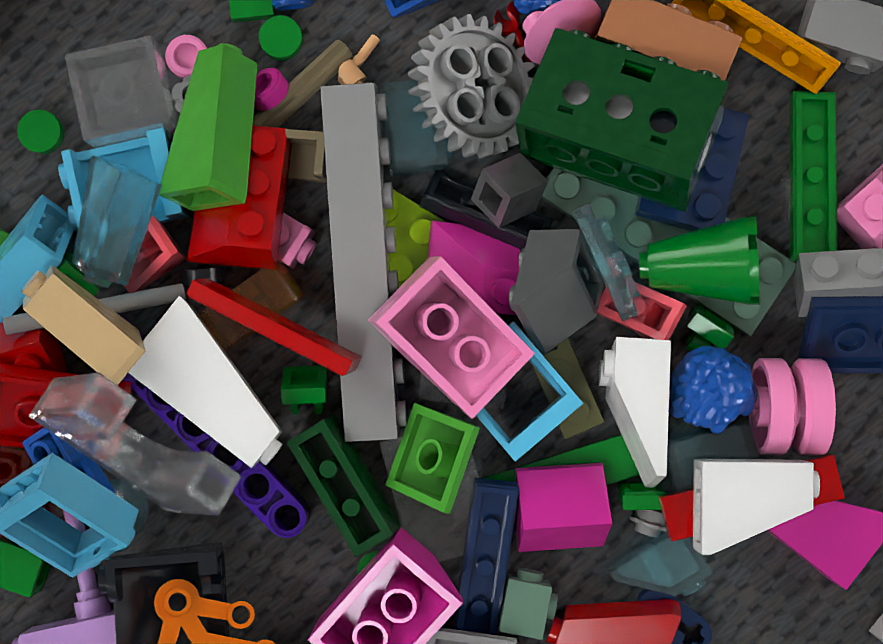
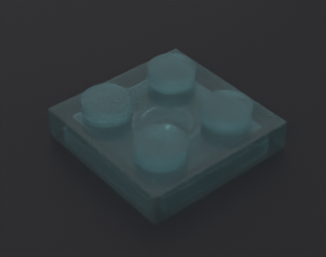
M589 203L573 210L579 228L589 246L621 320L624 321L638 315L633 298L640 294L631 276L632 272L622 251L618 250L614 241V235L605 216L596 219Z

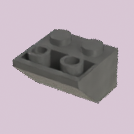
M581 229L530 230L526 246L519 253L520 270L516 285H512L509 292V304L511 310L518 316L525 334L529 336L533 345L540 353H548L597 316L604 279Z

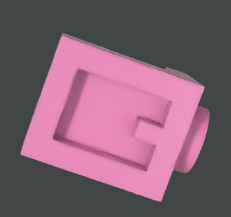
M284 213L277 259L293 269L298 262L304 265L317 245V242L312 240L316 232Z

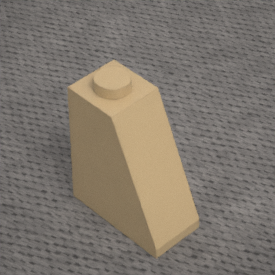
M53 265L45 274L38 270L23 287L21 292L26 295L23 299V310L113 386L116 387L146 352L140 332L136 327Z

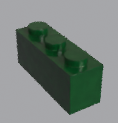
M335 415L320 421L286 442L355 557L389 538L400 528L399 520L352 442H345L344 429Z

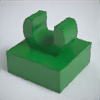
M697 302L688 314L687 327L693 330L686 341L687 346L685 349L688 351L701 346H710L711 343L725 350L734 338L733 326Z
M322 365L284 367L281 384L282 405L290 404L291 413L298 415L300 404L313 403L315 414H321L323 403H326L327 368Z

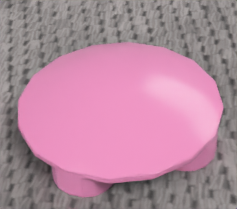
M560 0L553 3L543 12L535 11L528 15L522 25L523 30L527 34L524 40V47L528 58L533 63L540 65L555 28L565 31L580 30L587 33L593 39L601 24V9L596 1Z

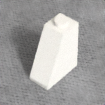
M694 458L693 548L702 555H712L813 510V498H817L820 492L819 474L817 471H813L814 463L804 460Z

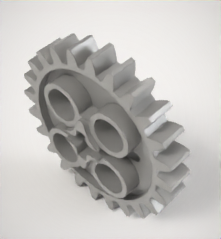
M467 14L459 20L456 17H452L429 30L430 35L418 42L421 50L411 56V59L419 66L408 72L409 77L418 81V86L408 90L410 95L419 96L421 99V103L416 105L413 110L414 112H426L428 116L422 124L423 129L434 125L437 130L433 140L438 142L448 138V151L452 152L462 147L463 157L466 158L477 154L479 159L492 154L497 155L507 151L509 147L519 144L515 121L534 79L528 77L527 72L535 65L533 62L523 63L521 57L525 53V47L515 50L512 46L515 34L511 33L506 37H502V24L500 22L488 28L486 16L474 21L471 14ZM450 61L454 64L456 71L452 68ZM457 104L461 107L462 115L458 110Z

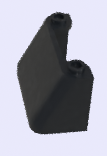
M223 543L197 544L106 558L105 566L99 567L98 585L100 594H107L109 601L114 602L116 644H158L163 620L155 611L154 600L159 588L170 580H186L196 587L201 598L227 603ZM180 593L171 595L168 600L169 607L174 611L183 610L186 606L185 596ZM197 616L207 633L230 637L228 620ZM181 627L176 644H191V641Z

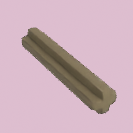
M335 40L289 83L287 95L277 106L267 111H258L253 116V125L277 128L282 125L321 89L320 86H324L338 73L339 67L343 62L353 58L351 50L342 41Z

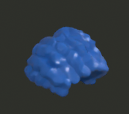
M701 346L688 352L674 366V371L670 374L669 413L675 418L683 417L684 421L688 424L692 423L694 426L710 428L713 434L722 433L729 423L736 420L738 415L748 416L754 409L758 394L751 375V366L740 357L720 347Z

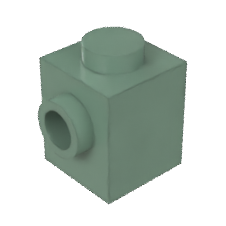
M518 568L517 574H506L498 624L499 632L543 640L546 619H554L558 594L552 593L550 582L543 580L544 573L527 568Z

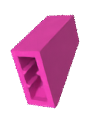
M836 500L813 506V510L766 531L831 582L847 590L883 543V512Z

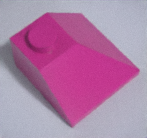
M431 221L427 259L429 257L441 256L497 315L517 316L510 308L509 292L512 285H516L519 274L520 249L461 224Z

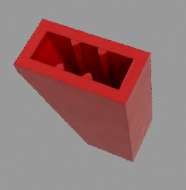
M673 599L566 605L562 618L554 617L546 642L551 644H672L682 618L680 602Z

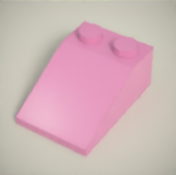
M441 256L429 257L368 319L412 365L471 419L480 412L535 354Z

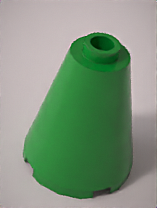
M756 215L744 216L648 243V252L639 253L640 278L649 279V286L651 288L747 305H759V257L756 242Z

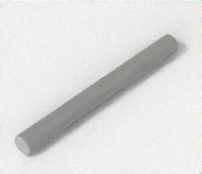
M180 283L98 300L114 312L122 313L174 303L178 296L186 300L183 284ZM28 313L2 317L6 335L44 328Z

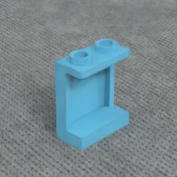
M164 127L146 131L147 137L82 152H75L71 149L61 151L63 163L58 166L59 176L64 188L69 189L73 204L68 206V217L73 230L78 231L80 236L94 239L138 229L147 218L155 216L162 223L190 217L187 208L157 195L173 141L172 134Z

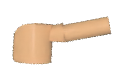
M372 34L357 55L341 64L338 71V82L341 85L362 84L367 77L359 67L364 64L380 42L377 36Z

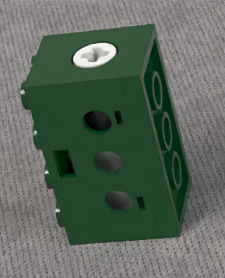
M555 28L515 121L521 154L525 158L686 212L722 122L729 82L721 80L718 75L707 70L695 72L679 67L674 61L666 57L656 56L651 58L635 53L633 49L621 43L609 45L594 40L587 33L580 30L565 31Z

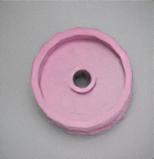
M759 358L754 363L751 372L758 395L754 409L748 415L751 440L755 451L759 455L782 456L792 446L799 456H822L826 454L832 443L836 416L835 388L827 362L822 359L799 358L790 368L787 362L781 358Z

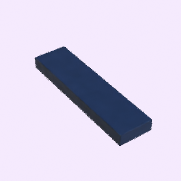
M474 477L458 592L463 598V604L455 611L453 629L497 635L519 492L518 482Z

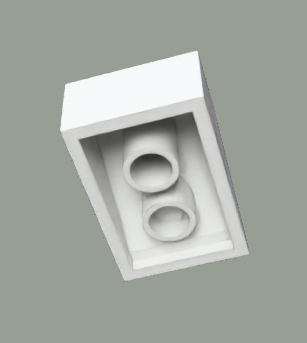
M616 337L611 350H605L603 360H600L599 386H606L605 399L644 486L654 488L667 475L671 341Z

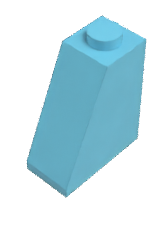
M43 194L35 201L0 246V323L3 322L2 317L12 316L23 304V299L26 295L21 291L38 270L45 274L52 265L57 267L61 263L72 236L73 228L70 224L68 213Z

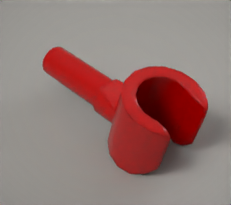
M509 2L507 14L511 20L504 19L501 12L497 9L493 18V25L499 22L502 24L501 35L508 36L514 33V44L518 49L524 47V38L518 27L521 13L514 6V2ZM524 53L522 56L525 62H532Z

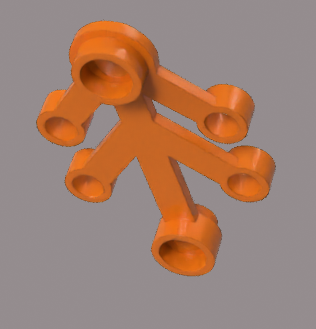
M174 579L166 582L156 593L154 600L155 611L163 620L158 644H176L181 627L191 641V644H275L271 640L252 642L207 633L197 617L228 620L232 627L243 629L253 622L255 616L254 609L248 602L238 601L230 604L201 598L196 587L183 579ZM175 593H180L186 598V606L181 611H174L169 607L168 600ZM238 606L245 607L249 612V618L243 624H237L232 619V612Z

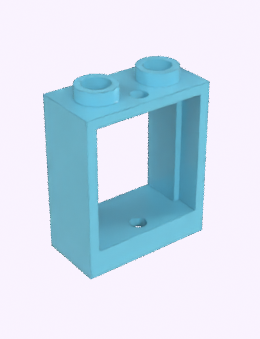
M513 321L508 326L535 353L529 359L530 363L559 395L558 398L511 438L507 436L484 407L476 415L511 458L517 461L579 408L583 402Z
M53 452L0 487V534L72 578L90 567H96L102 560L112 554L124 551L131 544L135 536V529L133 527L139 509ZM50 501L91 528L82 533L41 506Z

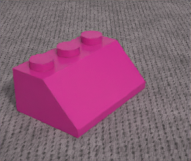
M400 527L321 615L308 641L312 644H426L463 604V598L436 557Z

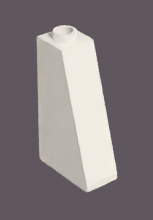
M178 296L143 340L146 352L128 373L249 467H255L259 461L267 465L283 445L277 440L282 430L193 306Z

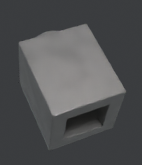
M518 153L482 169L471 200L500 228L536 211L548 180L521 153Z

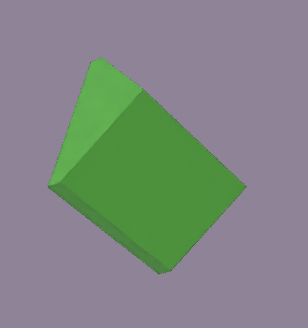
M414 403L385 486L436 510L450 514L480 427L477 424Z

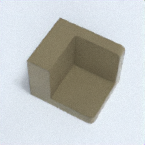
M285 129L287 139L292 144L288 178L296 181L327 183L324 132Z

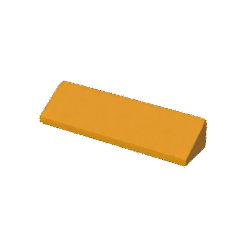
M741 0L672 1L674 4L686 7L692 12L691 16L708 23L710 20H715L727 24L733 29L732 33L743 37L739 45L740 48L814 94L819 92L841 64L840 61Z

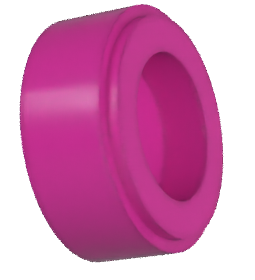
M266 68L257 72L254 108L256 110H270L277 106L287 95L289 83L278 69Z

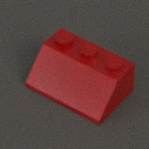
M252 126L248 188L245 203L195 211L187 257L188 262L276 270L291 155V143L285 133V129L288 128Z

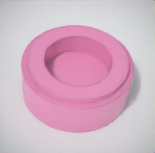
M178 36L169 43L166 49V63L177 77L183 79L185 76L192 75L198 51L207 49V47L195 36Z

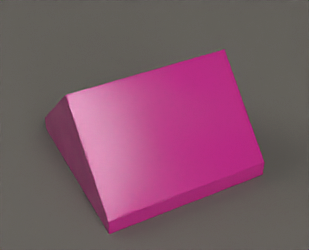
M601 462L515 468V482H518L519 485L516 505L518 552L598 547L604 545L612 526V518L604 469Z

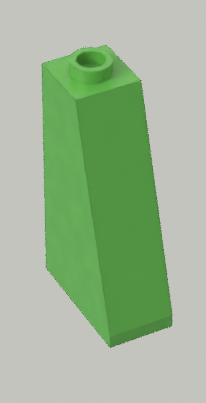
M220 43L217 46L198 51L157 195L191 211L244 204L247 197L257 63L242 55L241 49L227 43Z

